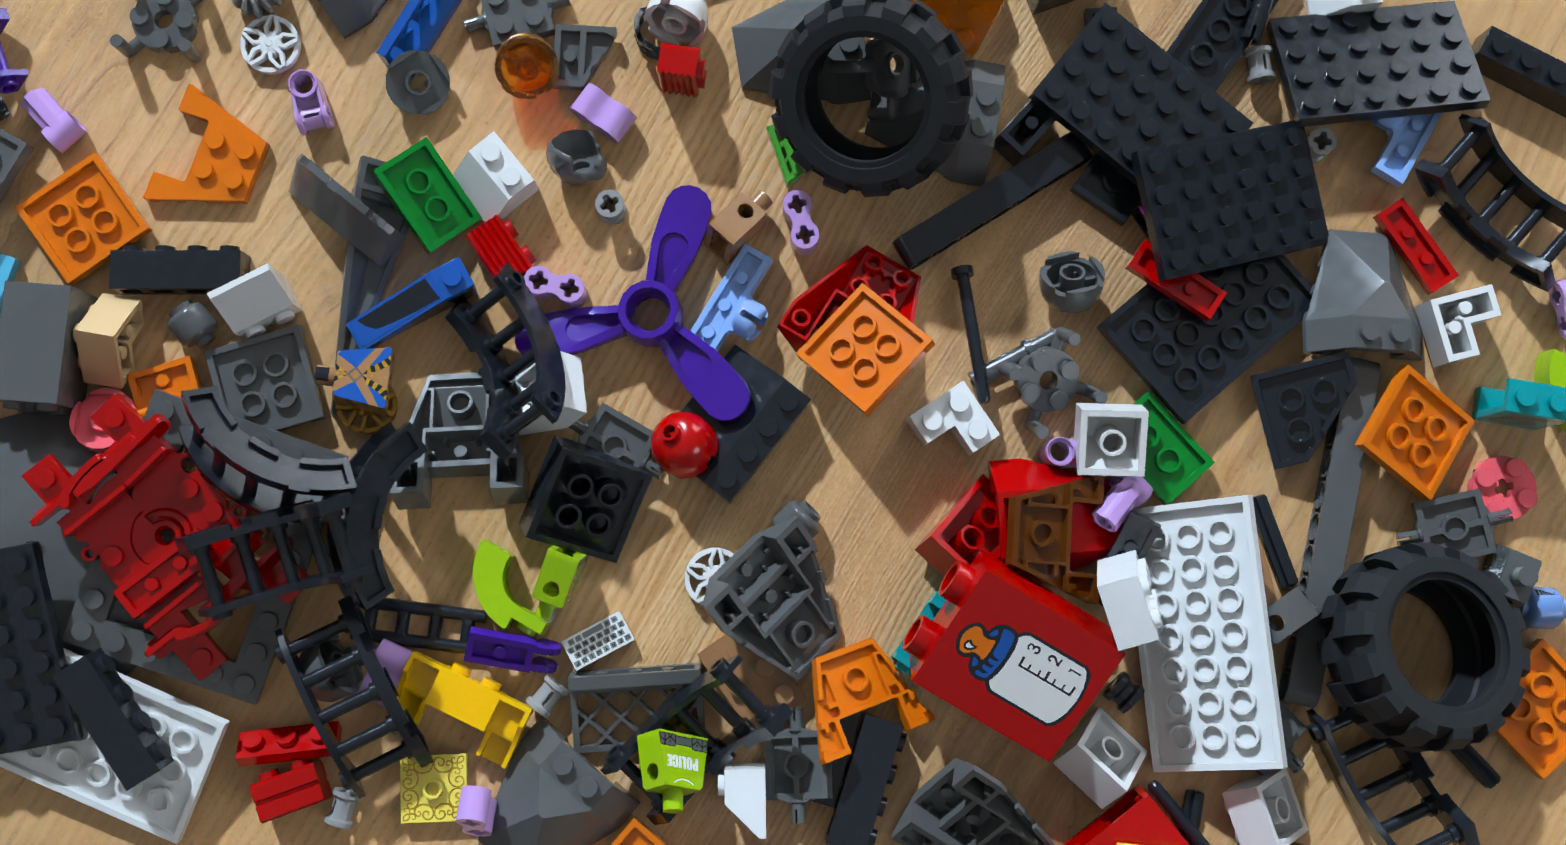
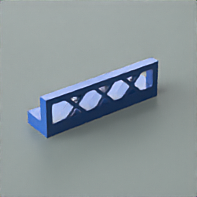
M409 0L376 52L383 63L389 67L398 55L410 50L429 53L462 0ZM412 74L410 76L411 79H413L416 74Z

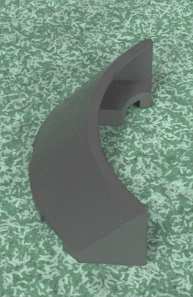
M301 153L297 158L289 192L379 266H384L406 237Z

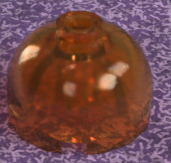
M520 32L509 36L501 43L495 55L494 70L498 81L507 93L516 98L534 99L537 98V95L545 91L547 93L553 88L558 79L559 62L555 50L545 38L536 33Z

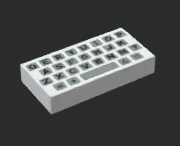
M618 611L563 640L561 643L575 670L578 671L634 641L635 638L621 611Z

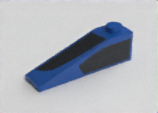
M457 257L423 275L346 325L359 349H369L455 306L464 297L468 299L478 293L460 257Z

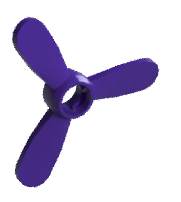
M691 185L680 186L672 190L666 198L652 237L645 281L631 285L623 293L618 305L572 308L546 313L545 316L552 328L560 351L571 355L584 353L625 336H628L634 343L645 347H660L681 383L706 412L720 421H733L747 411L751 402L747 383L713 347L682 325L683 307L676 292L699 252L711 219V202L707 194L700 188ZM659 299L664 302L667 308H670L666 322L653 331L643 330L638 327L635 321H632L636 307L645 300ZM526 329L515 336L516 348L522 356L532 349Z

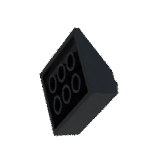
M737 345L732 347L724 359L748 385L751 402L747 411L733 421H720L709 415L694 397L691 398L681 411H688L701 416L715 429L718 437L717 454L715 458L711 456L710 461L706 464L708 468L695 477L729 504L735 500L811 403V399L789 381Z

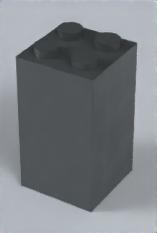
M5 281L0 317V402H3V408L18 410V412L39 414V411L50 412L52 415L70 416L79 400L83 402L86 399L88 383L83 382L82 371L77 364L78 349L76 342L73 340V329L88 313L89 307L95 304L98 300L97 297L70 285Z

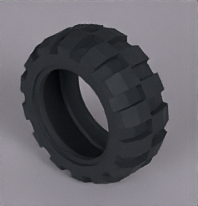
M829 0L806 14L804 19L794 29L789 31L777 51L779 61L777 67L770 74L768 96L771 99H775L776 113L771 118L778 138L787 139L794 151L790 157L806 174L810 170L814 171L824 178L823 186L846 194L849 190L861 191L864 197L889 196L892 191L901 188L909 190L928 179L941 164L945 163L962 138L970 118L968 111L970 98L973 96L972 71L966 68L962 55L965 51L953 28L948 31L936 18L938 15L936 11L920 0L915 2L910 0ZM857 37L875 38L895 46L911 60L920 75L925 94L924 115L920 127L913 137L903 143L890 147H869L851 141L833 126L822 106L819 82L824 62L838 42Z
M1431 542L1407 543L1366 555L1362 562L1351 564L1336 580L1332 587L1336 594L1327 596L1318 622L1319 625L1325 627V638L1317 642L1320 666L1326 664L1328 666L1333 681L1326 685L1337 705L1342 708L1350 707L1354 712L1350 720L1375 739L1384 738V741L1393 748L1416 753L1463 749L1467 744L1481 743L1497 732L1505 723L1503 717H1510L1517 709L1526 691L1519 685L1520 679L1530 673L1531 649L1523 648L1521 631L1527 630L1520 608L1511 607L1504 596L1509 589L1494 572L1488 570L1479 571V560L1451 547L1444 548ZM1405 593L1422 600L1437 614L1451 642L1453 654L1452 674L1445 692L1436 703L1422 696L1409 684L1399 669L1393 653L1391 623L1395 608Z

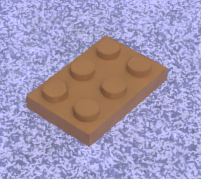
M726 634L697 654L707 670L722 657L727 660L739 655L743 660L733 673L765 706L770 705L773 707L785 703L789 708H794L807 698L793 678ZM725 683L719 686L734 710L742 718L747 717L750 720L756 716Z

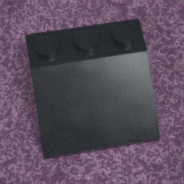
M554 435L519 524L526 538L617 563L653 475L588 445Z

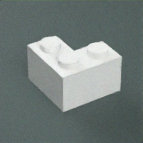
M1492 284L1432 299L1415 307L1433 368L1480 355L1471 325L1486 322L1502 315Z
M964 381L909 416L906 420L923 447L951 430L968 456L1000 435Z

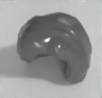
M577 129L565 131L552 138L547 144L546 157L550 169L564 182L576 185L586 183L587 181H596L605 176L607 162L600 153V145L592 131Z

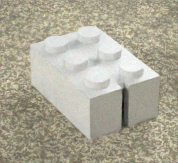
M1136 550L1097 561V588L1118 651L1159 640L1158 628L1163 627L1160 611L1161 605L1156 590H1151V575L1146 559H1139Z

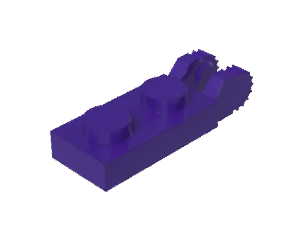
M471 626L464 662L526 673L533 671L553 674V672H556L558 665L555 660L542 656L533 658V655L535 653L546 656H558L561 653L562 646L558 642L542 638L536 640L533 637Z

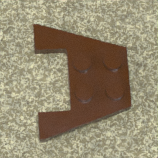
M1093 475L1009 497L1005 565L1087 604H1099L1097 574L1072 572L1070 570L1073 503L1103 505L1105 476Z

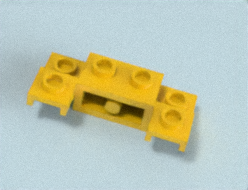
M412 651L397 687L399 693L397 699L403 710L408 709L415 723L419 725L428 705L483 732L486 731L475 755L482 756L506 769L534 709L501 691L500 683L487 677H483L481 681L470 676L472 670L459 663L454 662L452 666L444 665L418 651Z

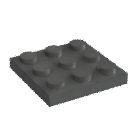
M297 324L204 351L213 386H218L220 395L233 416L279 432L327 418L319 387L315 385V373L301 325Z

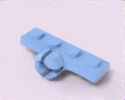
M1442 113L1371 120L1373 125L1386 132L1388 139L1370 172L1396 188L1401 186Z
M744 244L690 331L717 352L730 334H736L748 341L755 339L761 332L756 329L757 325L755 323L764 327L768 319V311L764 305L753 299V295L773 264L772 258Z

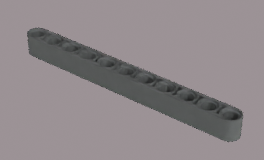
M1351 357L1357 384L1326 434L1298 586L1302 584L1321 609L1327 596L1336 594L1332 587L1344 572L1365 453L1354 444L1373 413L1381 371L1379 363ZM1321 613L1288 636L1278 690L1280 701L1315 708L1319 702L1326 665L1320 666L1317 649V642L1325 638V627L1318 624Z

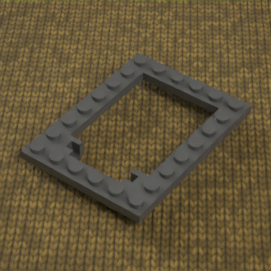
M154 389L144 419L148 421L154 414L158 413L164 415L171 422L172 427L163 437L182 453L184 445L178 432V426L192 423L186 414L181 397ZM234 416L238 421V426L251 438L255 436L264 443L280 450V454L296 459H301V457L316 459L349 457L348 455ZM188 457L184 461V468L190 470L194 463ZM287 522L289 527L285 529L287 535L294 543L292 551L296 563L306 572L313 555V550L305 525ZM319 524L322 531L324 524ZM100 558L90 562L61 639L62 641L91 651L102 648L104 653L112 658L255 705L259 702L276 656L274 646L279 644L275 630L281 628L283 632L285 631L296 598L289 605L284 603L278 596L258 601L237 659L229 658L200 682L174 651L162 659L155 657V655L149 658L144 655L147 644L156 637L152 632L110 619L117 599L113 591L118 587L100 567Z

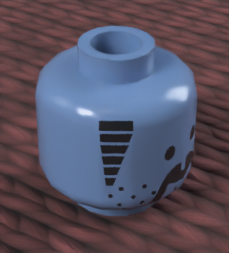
M1534 586L1527 604L1519 607L1527 628L1555 629L1566 618V600L1559 591L1551 587Z

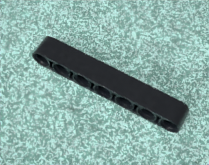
M1069 132L894 240L892 245L908 270H913L1078 169L1092 159L1093 155L1085 143Z

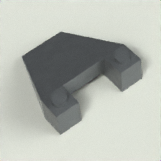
M480 372L428 375L409 420L428 451L416 459L390 489L389 494L398 510L431 508L432 478L490 475V491L496 505L527 503L529 499V471L518 440L512 454L501 460L479 437L486 421L487 408L491 406V395L485 393Z

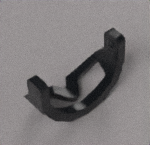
M646 6L640 8L635 16L634 36L638 48L647 57L658 60L660 47L654 46L643 39L640 32L644 22L643 16L647 8Z

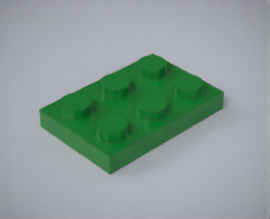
M427 137L371 172L427 254L482 219Z
M1147 391L1133 403L1135 405H1142L1149 411L1145 477L1143 478L1152 486V493L1163 505H1167L1215 462L1150 391Z

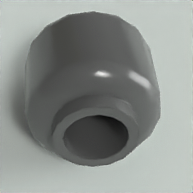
M187 300L168 314L170 320L167 326L183 347L191 348L197 345L199 349H202L216 339L213 333L218 328V322L202 302L192 303L190 300Z
M805 500L801 502L790 501L773 518V525H776L794 516L799 517L812 538L820 531V523L818 521L821 517Z

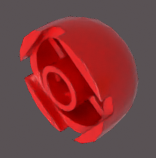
M688 411L671 413L656 425L651 437V451L657 464L668 474L679 479L693 478L708 468L706 464L710 461L711 456L715 458L718 451V437L715 429L701 416Z

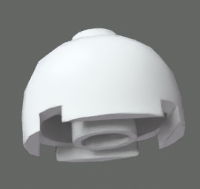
M650 0L643 18L644 22L647 19L649 23V32L660 41L679 45L678 41L689 42L688 47H691L702 41L708 26L709 14L705 0Z

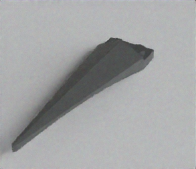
M364 155L361 156L351 194L406 237L409 229L408 225L371 173L386 162ZM347 241L335 367L338 351L359 349L346 324L379 303L402 244L384 266L381 267ZM332 396L330 413L332 416H335L337 413L335 400Z

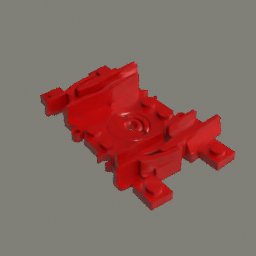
M114 394L90 417L115 441L104 453L94 455L73 476L53 454H48L22 475V478L46 504L34 514L29 523L33 527L41 526L61 509H68L70 512L56 522L64 531L62 534L64 537L74 536L77 541L87 542L89 545L83 547L80 552L82 560L92 562L100 558V567L117 587H120L176 544L174 538L190 534L196 528L203 530L219 524L222 526L231 523L232 527L241 525L240 518L248 516L250 512L248 508L238 503L229 508V499L215 488L200 473L198 468L194 472H188L184 468V461L189 455L188 453H180L163 437L172 427L171 422L164 415L154 414L147 421L119 394ZM238 508H241L243 511L241 515L237 513ZM165 529H170L173 532L174 536L170 542L162 538V532ZM261 529L250 532L252 537L249 538L262 582L268 587L287 582L276 545L274 544L261 556L257 550L266 542L263 537L265 533ZM288 536L292 548L294 543L293 540ZM230 538L212 543L221 554L213 561L215 570H219L230 579L224 586L219 581L225 601L237 597L242 589L250 591L235 543H231ZM89 550H92L93 556L89 555ZM297 565L301 578L308 577L309 575ZM200 571L140 617L148 621L143 625L145 630L150 629L156 636L147 644L144 655L147 658L155 655V657L162 659L174 651L201 682L226 662L229 656L208 633L224 619L213 621L211 617L199 623L187 609L209 598ZM303 590L286 593L278 597L289 605ZM210 600L198 607V609L211 606Z

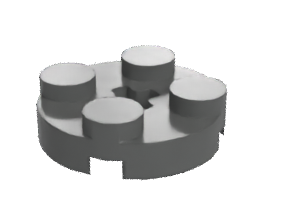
M418 50L406 51L398 55L391 62L386 74V90L392 102L401 110L411 114H429L440 108L447 99L450 90L449 72L444 63L433 54ZM412 74H416L418 77L423 75L426 77L427 81L424 82L426 89L420 92L417 88L411 90L409 84L412 82L410 77Z

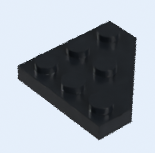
M1349 351L1250 376L1275 469L1308 462L1357 384Z

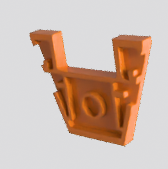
M188 84L178 110L185 115L208 122L207 128L186 180L180 181L153 171L143 198L150 202L177 201L178 203H186V201L248 204L270 145L194 85Z
M872 637L811 660L818 751L821 766L852 753L841 727L840 719L889 700L894 701L905 731L936 719L931 710H926L914 695L916 693L915 690L909 688L897 674L898 669Z

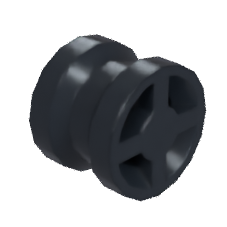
M1123 671L1109 683L1103 692V696L1107 700H1113L1117 704V709L1124 714L1139 701L1145 689L1139 684L1134 685L1130 681V676Z

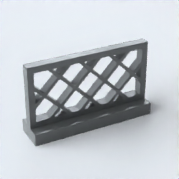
M687 663L571 671L567 680L568 691H570L574 749L578 753L610 751L618 744L622 746L626 741L620 742L610 733L621 720L634 732L639 728L626 717L629 711L636 704H639L652 716L675 696L681 688L686 687L702 675V664ZM675 688L671 693L665 690ZM648 690H658L666 697L655 711L641 700ZM632 691H641V692H640L639 695L637 696V695L634 694ZM615 692H625L633 699L623 713L608 702ZM599 693H608V695L604 698ZM591 694L601 703L588 715L579 707L578 695ZM701 695L696 698L687 710L705 728L704 702ZM603 706L607 707L618 717L607 730L593 719ZM696 706H697V717L692 713V710H693ZM579 715L585 719L581 725ZM677 720L673 726L666 722L663 726L669 731L678 732L676 728L681 722ZM588 723L602 734L596 743L581 744V731ZM606 738H607L609 741H611V742H607V743H602Z

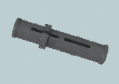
M1052 327L1029 341L1024 339L1020 341V345L987 362L985 368L988 384L1004 376L997 370V364L1000 361L1018 364L1026 354L1029 355L1036 351V348L1051 346L1056 330ZM972 370L968 372V376L971 378L970 381L976 389Z

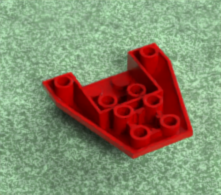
M866 245L794 299L777 328L794 351L797 352L862 283L914 323L921 276L911 270L909 271L904 266Z
M1021 458L988 461L990 493H995L1000 547V558L998 560L1003 563L1006 562L1009 497L1086 478L1089 475H1078L1077 472ZM1104 479L1105 496L1111 486L1109 485V480ZM1073 503L1070 570H1076L1106 557L1124 523L1121 524L1116 532H1109L1097 525L1093 520L1091 513L1097 505ZM1022 573L1023 575L1027 576L1028 578L1032 579L1038 584H1043V582Z

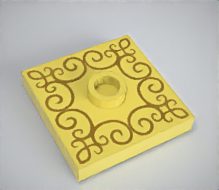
M468 752L431 754L434 762L421 768L414 757L411 759L406 757L400 760L401 824L456 821L461 788L469 785Z

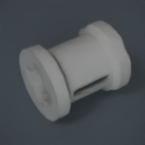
M1270 45L1255 46L1243 52V57L1248 62L1250 74L1247 78L1248 84H1264L1277 78L1276 73L1272 71L1270 54L1272 53V47Z
M1318 127L1307 136L1313 163L1321 161L1329 152L1335 149L1337 144L1336 136L1331 129L1326 127Z
M610 189L599 193L595 199V207L600 219L604 223L611 225L619 224L624 220L626 206L619 192ZM609 202L616 208L612 213L606 207V204Z
M546 674L543 685L533 697L529 696L526 702L540 715L548 719L552 715L550 712L562 696L566 697L570 692L559 681Z
M334 787L333 794L335 798L330 813L325 815L323 821L338 828L351 829L354 825L352 817L357 802H360L362 798L359 799L351 789L346 790L343 787Z

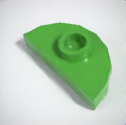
M774 125L766 126L785 185L788 187L796 183L804 174V171L790 157L794 151L787 139L778 138Z

